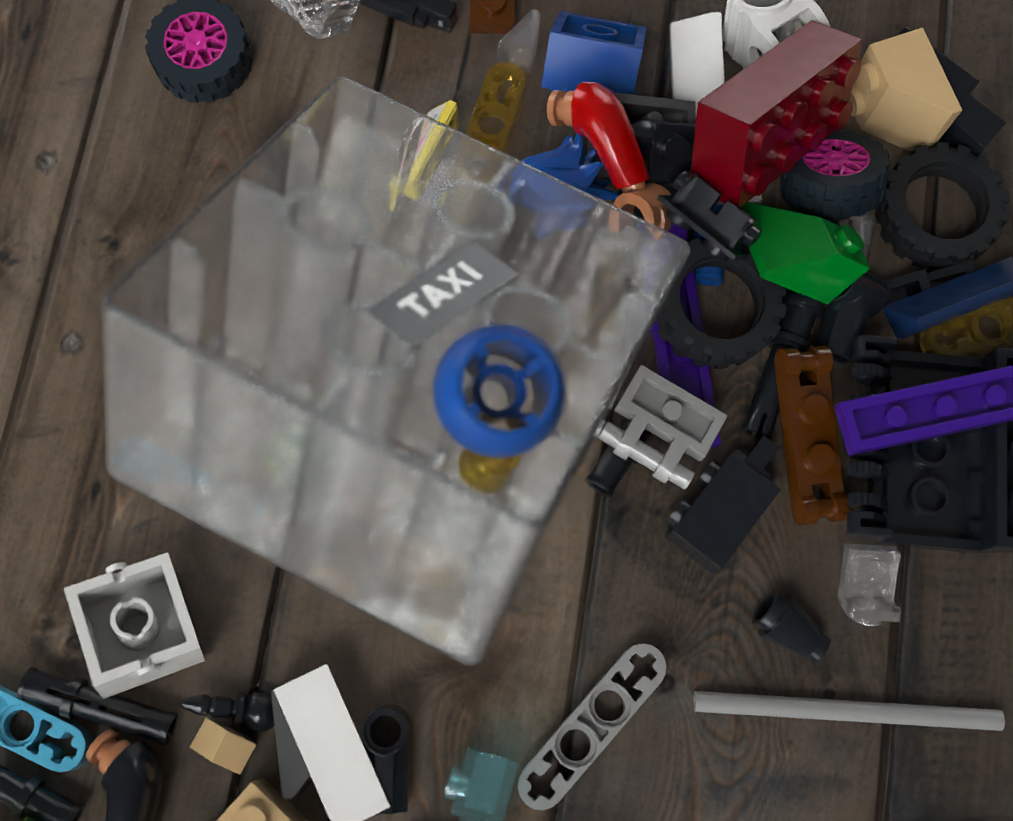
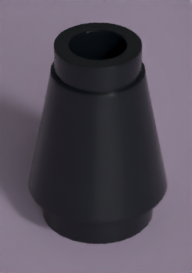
M777 591L770 593L760 603L752 617V623L759 628L758 633L760 636L802 657H806L811 662L818 661L830 646L831 638L824 634L823 630L789 594L783 596Z

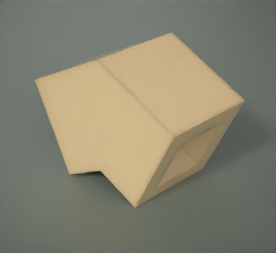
M206 717L190 748L209 761L240 775L256 744L249 736L236 731L227 724Z

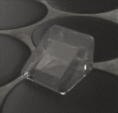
M532 9L500 40L497 45L498 68L529 74L530 71L532 72L540 37L541 14H539V10Z

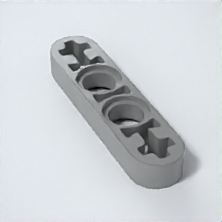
M641 643L633 645L624 651L523 767L518 777L517 786L519 795L526 805L532 809L546 810L559 803L660 685L666 675L667 665L659 649L650 644ZM648 654L654 660L650 668L655 674L651 679L642 676L635 681L631 688L639 691L640 694L633 701L628 691L618 683L612 682L611 679L618 672L621 679L626 680L634 670V665L630 662L631 657L635 655L638 658H643ZM606 690L616 692L623 701V711L613 721H604L599 718L594 708L595 699L601 692ZM574 729L584 732L590 742L587 755L576 761L566 758L560 748L563 735ZM549 750H552L559 763L573 770V772L565 780L560 771H558L549 783L554 790L553 794L548 798L543 794H539L534 799L528 794L532 785L527 778L532 772L539 776L545 774L552 764L543 760V757Z

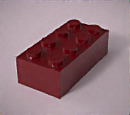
M811 20L698 101L691 174H699L705 181L721 192L723 195L719 201L724 204L731 200L741 208L754 196H760L771 182L781 174L791 171L797 161L808 152L815 151L824 139L835 130H841L848 122L853 109L852 103L849 102L852 86L861 71L862 64L858 57L862 39Z

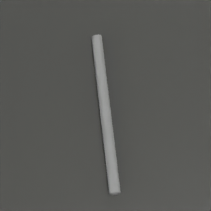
M694 691L693 694L694 712L1003 731L1005 727L1003 711L995 709Z

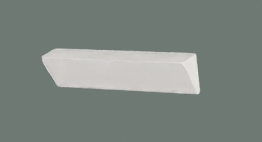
M711 12L672 22L669 26L672 99L695 101L696 116L698 101L724 84L721 12Z

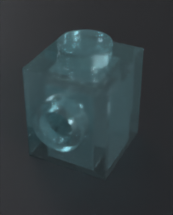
M469 747L463 768L460 769L452 766L444 798L453 801L450 814L459 816L460 821H504L519 765L518 761Z

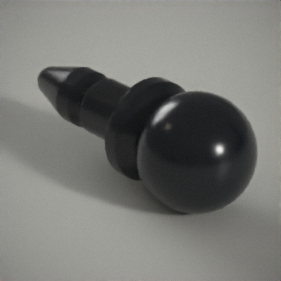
M238 690L235 700L231 697L214 696L212 698L209 695L201 694L183 698L180 702L183 709L199 716L210 714L212 717L219 718L232 717V727H239L244 723L248 729L254 732H266L275 727L272 696L269 691H255L247 696L244 691Z

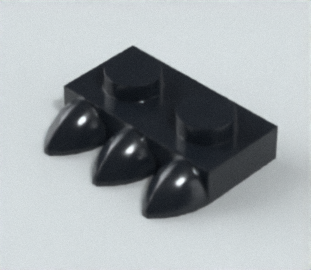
M640 120L632 123L639 148L642 150V156L650 179L646 180L645 183L662 185L671 195H675L678 191L673 187L676 178L683 171L690 173L696 125L658 120ZM622 189L617 192L619 196L623 193ZM635 206L634 215L644 218L641 210Z

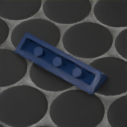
M1013 256L886 305L884 312L896 338L902 340L1013 296Z

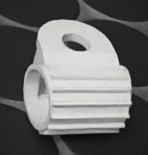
M727 0L722 42H725L724 51H728L732 59L741 64L744 69L761 57L758 55L757 48L764 55L802 28L801 22L806 25L813 20L826 26H831L824 12L814 0ZM773 31L776 33L778 40L773 35Z

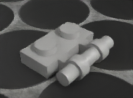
M641 365L614 409L615 412L630 420L628 427L624 431L607 421L598 439L614 448L612 453L626 460L630 457L652 470V477L665 484L669 480L685 490L693 479L695 472L679 463L681 457L686 453L700 462L708 453L728 415ZM644 429L669 443L664 454L639 440Z

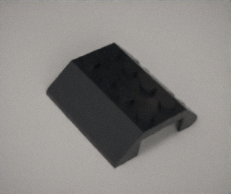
M870 335L858 336L852 339V361L857 364L851 367V378L870 387L871 393L851 395L850 400L1013 366V349L997 347L983 358L891 350L897 344V338ZM1013 421L849 456L858 461L849 462L848 475L868 482V491L848 493L847 506L860 511L847 512L846 535L883 545L966 553H1013Z

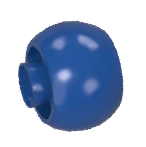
M491 324L469 331L456 339L445 351L437 366L433 382L434 405L438 418L446 432L462 447L476 454L492 458L514 457L527 453L542 444L556 428L564 412L567 398L566 377L561 362L553 349L539 336L525 328L509 324ZM489 354L502 356L518 364L522 369L517 371L511 366L503 364L488 366L486 362ZM466 368L473 379L470 380L465 391H463L462 384ZM529 377L534 393L532 412L522 413L520 409L526 400L527 393L524 380ZM494 381L503 386L508 397L507 405L504 409H492L485 404L481 396L483 382ZM504 421L511 431L492 428L489 425Z

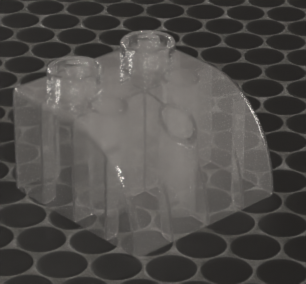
M336 77L324 86L102 297L107 472L114 480L461 664L468 666L476 665L486 656L593 451L598 437L606 425L690 255L689 244L668 231L347 77ZM472 241H475L519 273L517 277L413 349L364 312ZM491 324H509L525 328L539 336L553 349L561 362L566 377L567 398L564 412L556 428L542 444L527 453L514 457L492 458L476 454L462 447L446 432L438 418L434 405L433 382L437 366L445 351L456 339L469 331ZM489 354L486 362L488 366L503 364L509 365L517 371L522 369L518 364L502 356ZM466 368L462 384L463 391H465L470 380L473 379ZM528 377L524 380L527 393L526 400L520 409L522 413L532 412L534 393ZM494 381L483 382L481 396L485 404L492 409H504L507 405L508 397L503 386ZM504 421L489 425L492 428L511 431Z

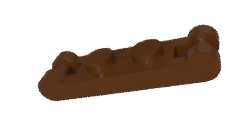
M827 345L810 346L804 352H799L797 348L778 349L775 354L774 364L793 518L799 526L816 524L821 518H826L830 522L847 520V512H851V507L847 506V494L844 492L830 379V372L833 367L832 352ZM801 371H806L808 382L806 386H800L799 374ZM813 484H820L821 499H816L813 496Z

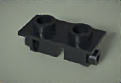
M683 171L673 184V187L678 190L676 194L658 196L657 200L669 208L666 216L684 230L690 231L691 228L695 229L706 238L703 243L704 247L721 260L728 261L729 258L732 260L748 259L750 254L742 248L743 244L751 247L762 234V230L756 227L758 221L731 200L726 202L718 214L715 213L712 209L723 194L697 173L690 175L687 171Z

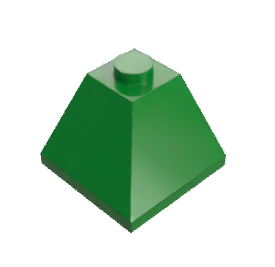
M749 202L741 207L742 210L758 221L756 227L762 230L760 238L754 245L749 247L760 278L828 305L870 269L862 251L864 242L860 235L850 226L843 225L841 227L820 217Z

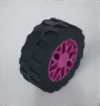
M177 0V2L163 7L162 12L158 16L155 15L152 19L150 30L147 29L145 36L147 39V45H145L146 54L162 85L167 91L171 90L175 97L181 100L182 98L188 99L191 103H198V101L211 103L215 102L216 99H224L230 96L233 90H238L243 85L242 81L245 77H248L251 71L250 62H253V53L250 47L252 46L242 20L238 14H234L232 7L228 4H222L219 0Z
M835 130L823 140L815 151L808 152L797 161L791 171L780 175L779 188L780 192H782V198L785 202L788 201L795 210L803 211L806 215L822 217L823 219L840 218V220L850 219L853 216L860 217L866 215V212L875 210L879 202H882L885 197L891 162L889 160L890 154L888 150H884L883 144L879 141H874L868 135H861L851 130Z

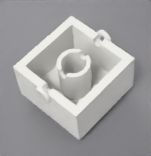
M168 552L129 566L125 562L112 564L105 569L106 574L64 588L93 687L103 699L205 661ZM122 569L119 573H112L115 570Z

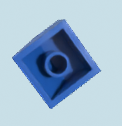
M560 11L550 31L541 87L551 89V92L562 90L567 93L568 91H575L577 85L581 82H594L602 84L614 93L633 95L647 27Z

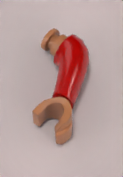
M581 82L577 85L575 91H568L567 93L562 90L551 92L547 102V118L552 126H563L566 124V126L574 127L575 132L579 136H586L607 170L615 189L622 188L623 193L616 198L611 206L610 230L621 231L633 225L634 207L636 206L641 210L647 228L656 239L659 240L666 236L673 222L666 216L669 208L657 200L659 195H671V193L662 185L645 183L646 180L650 179L626 110L616 94L602 84L594 82Z

